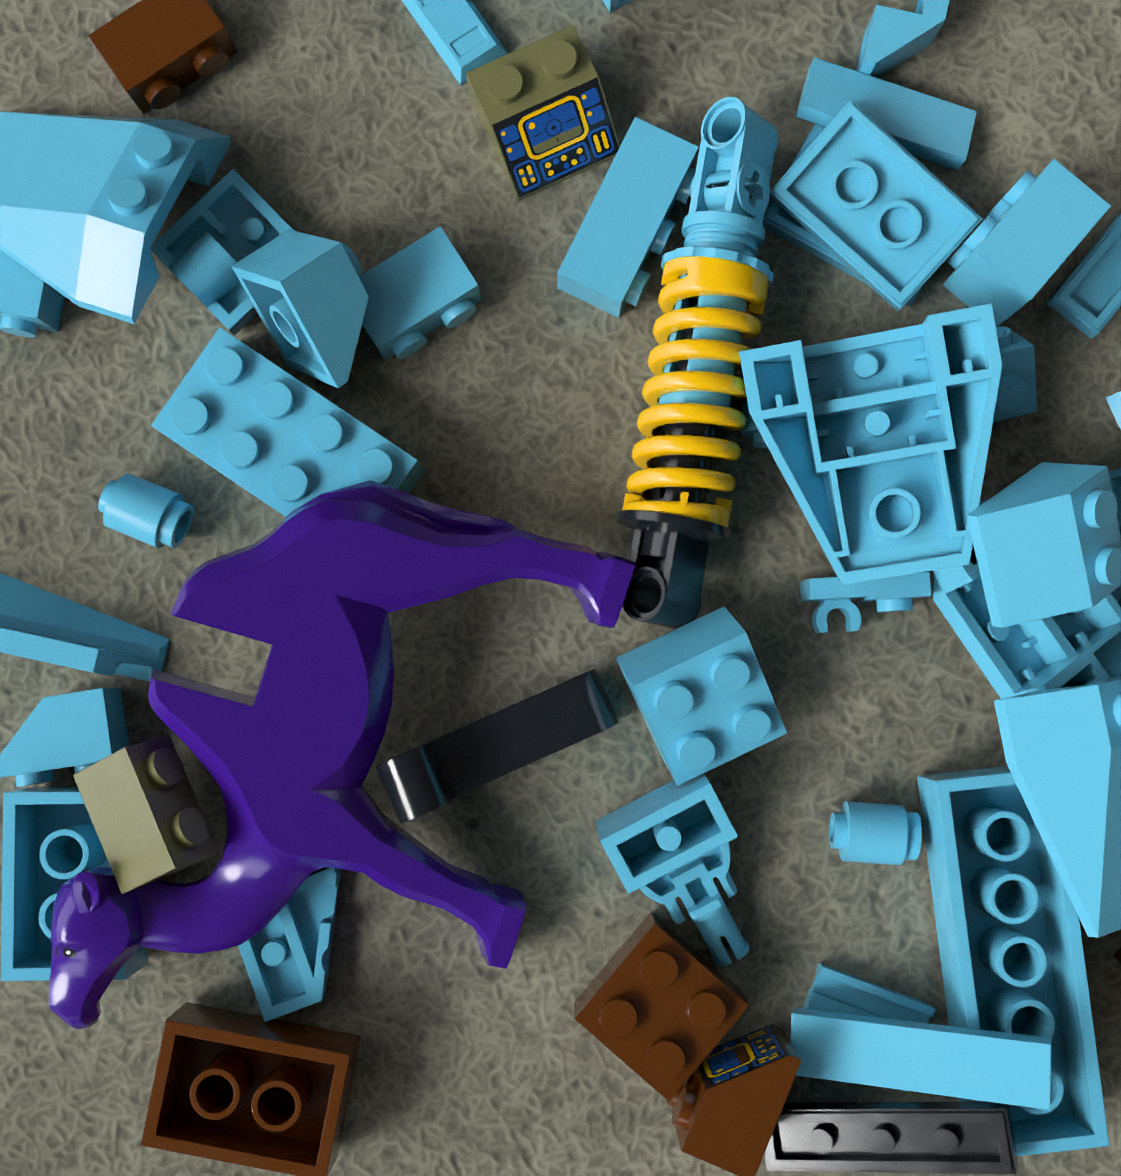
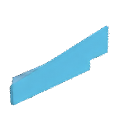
M0 573L1 653L110 676L117 674L149 682L153 669L163 672L169 647L168 638Z

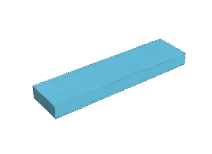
M794 1008L791 1013V1043L802 1059L796 1076L1050 1110L1051 1038Z

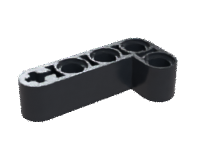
M592 669L377 765L376 768L399 822L404 823L447 804L456 796L618 724L619 721L596 669Z

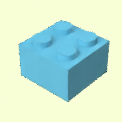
M1055 159L1037 177L1027 170L947 261L955 270L942 285L969 308L992 303L995 325L999 326L1037 294L1108 211L1111 205Z
M724 606L616 657L658 752L677 786L787 734L747 633Z

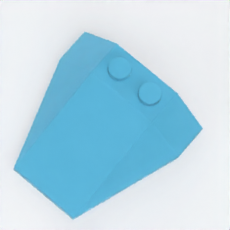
M0 111V250L77 306L135 324L159 279L150 250L151 245L186 181L189 180L209 186L230 147V136L178 119Z
M992 303L928 315L922 324L804 347H802L801 340L739 352L749 413L842 585L969 565L973 541L967 515L979 507L1002 371Z
M1120 468L1108 472L1112 492L1117 499L1116 515L1121 536ZM989 499L980 500L979 506ZM973 545L969 565L932 570L933 601L1001 699L1036 690L1076 687L1121 676V585L1092 608L1001 628L992 626Z
M1121 676L1076 687L1036 690L994 700L1006 763L1087 936L1099 938L1120 930Z

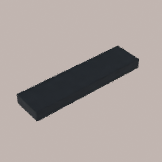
M987 1101L785 1103L764 1153L767 1171L1017 1174L1019 1167L1009 1104Z

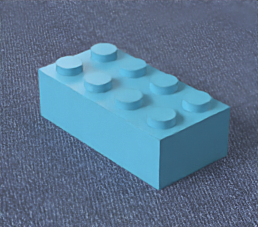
M220 327L151 424L153 428L285 517L296 508L324 492L369 480L410 493L425 471L417 459Z

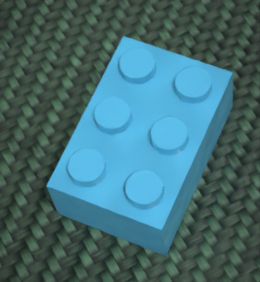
M78 786L28 787L3 792L1 981L50 980L53 909L60 886L80 872L97 867L111 868ZM138 947L120 968L113 980H125L148 964V948Z

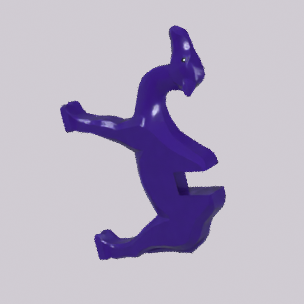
M369 480L318 495L293 510L268 535L256 543L208 560L193 570L182 583L172 609V616L272 644L256 697L153 669L148 692L150 706L156 715L195 754L221 789L227 815L224 853L210 875L199 881L185 884L158 879L122 894L112 869L109 867H97L80 872L62 884L54 902L51 929L52 963L48 991L49 1006L52 1012L73 1028L83 1029L91 1027L97 1022L101 1013L100 998L117 972L138 947L177 953L200 954L241 945L262 931L308 876L323 867L364 873L379 885L398 895L448 911L474 927L481 955L486 959L488 966L507 969L526 912L527 903L519 890L491 884L485 877L446 862L384 815L362 785L384 737L392 706L394 668L388 613L448 598L482 585L506 579H539L568 587L580 601L584 614L590 623L613 628L618 621L635 568V562L604 551L596 552L588 546L542 537L515 528L513 524L502 519L456 510L428 502L409 493Z

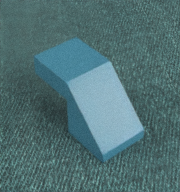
M917 0L915 13L876 5L864 31L856 71L879 78L930 46L946 20L950 0Z

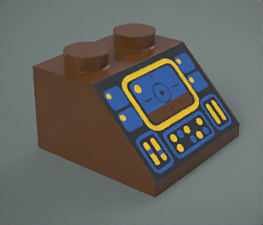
M770 1024L715 1047L669 1102L667 1101V1105L673 1107L671 1123L675 1125L682 1152L738 1176H756L802 1061L782 1028Z

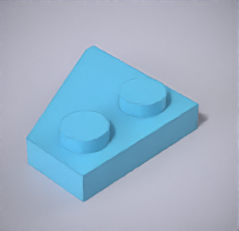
M327 867L311 873L262 931L243 944L238 945L265 1022L320 1002L326 996L340 869Z

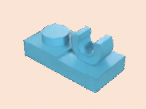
M920 572L842 585L838 577L809 578L800 582L801 603L820 602L812 615V626L816 633L828 632L827 615L832 609L840 610L844 614L847 632L858 631L861 626V614L851 600H859V602L876 601L877 612L913 610V599L931 596L930 572Z

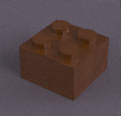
M650 912L575 1000L574 1019L669 1102L746 1011L749 1004L742 991Z

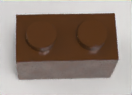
M141 0L88 35L143 115L151 109H163L170 106L179 98L181 89L199 77L208 78L218 74L228 64L229 57L237 53L225 27L206 0Z

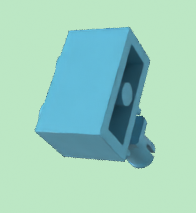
M704 773L678 786L672 780L595 821L599 840L628 894L640 889L652 900L665 905L676 924L686 921L682 909L676 900V897H680L717 966L723 967L732 963L720 939L721 936L726 937L737 960L748 953L749 945L741 935L713 881L714 877L720 880L728 898L736 894L737 887L728 870L731 860L729 841L737 838L738 835Z

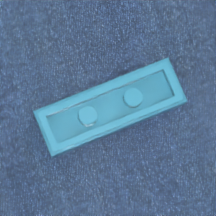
M815 57L813 58L804 82L796 113L797 118L827 127L851 100L913 156L955 170H959L966 161L977 111Z

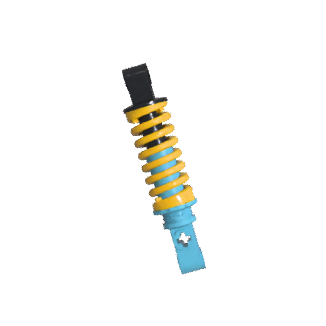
M726 97L717 101L708 110L703 119L696 172L690 189L689 213L684 217L681 231L685 237L684 247L676 248L673 251L664 253L662 256L661 268L663 269L661 285L665 286L660 290L658 304L664 314L655 320L652 333L659 345L650 351L647 364L655 376L648 379L642 389L643 398L651 407L643 410L638 416L636 425L640 433L646 438L634 445L631 454L635 464L642 468V470L636 471L628 477L626 488L630 494L625 493L622 511L618 512L617 523L634 530L629 560L635 562V568L623 602L624 611L633 620L674 630L694 621L698 616L701 607V591L709 543L730 540L731 530L729 529L732 500L716 497L714 505L705 504L707 490L728 493L733 491L736 486L735 477L732 475L711 470L712 460L732 462L738 460L741 456V448L737 443L716 438L717 429L737 431L743 429L746 425L747 418L745 414L730 408L731 400L747 398L744 379L736 376V370H742L739 352L751 350V348L742 345L741 340L755 338L761 333L762 324L760 320L749 313L763 315L768 287L771 286L774 275L770 271L769 265L756 257L758 249L763 246L766 230L763 226V219L770 197L769 183L774 153L778 145V132L773 124L736 97Z

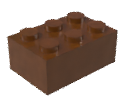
M186 1002L168 1017L165 1022L141 1146L295 1176H328L339 1153L361 1036L277 1019L265 1022L261 1016Z

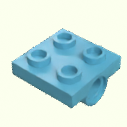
M232 169L150 247V250L235 336L258 313L231 266L284 232L293 229Z

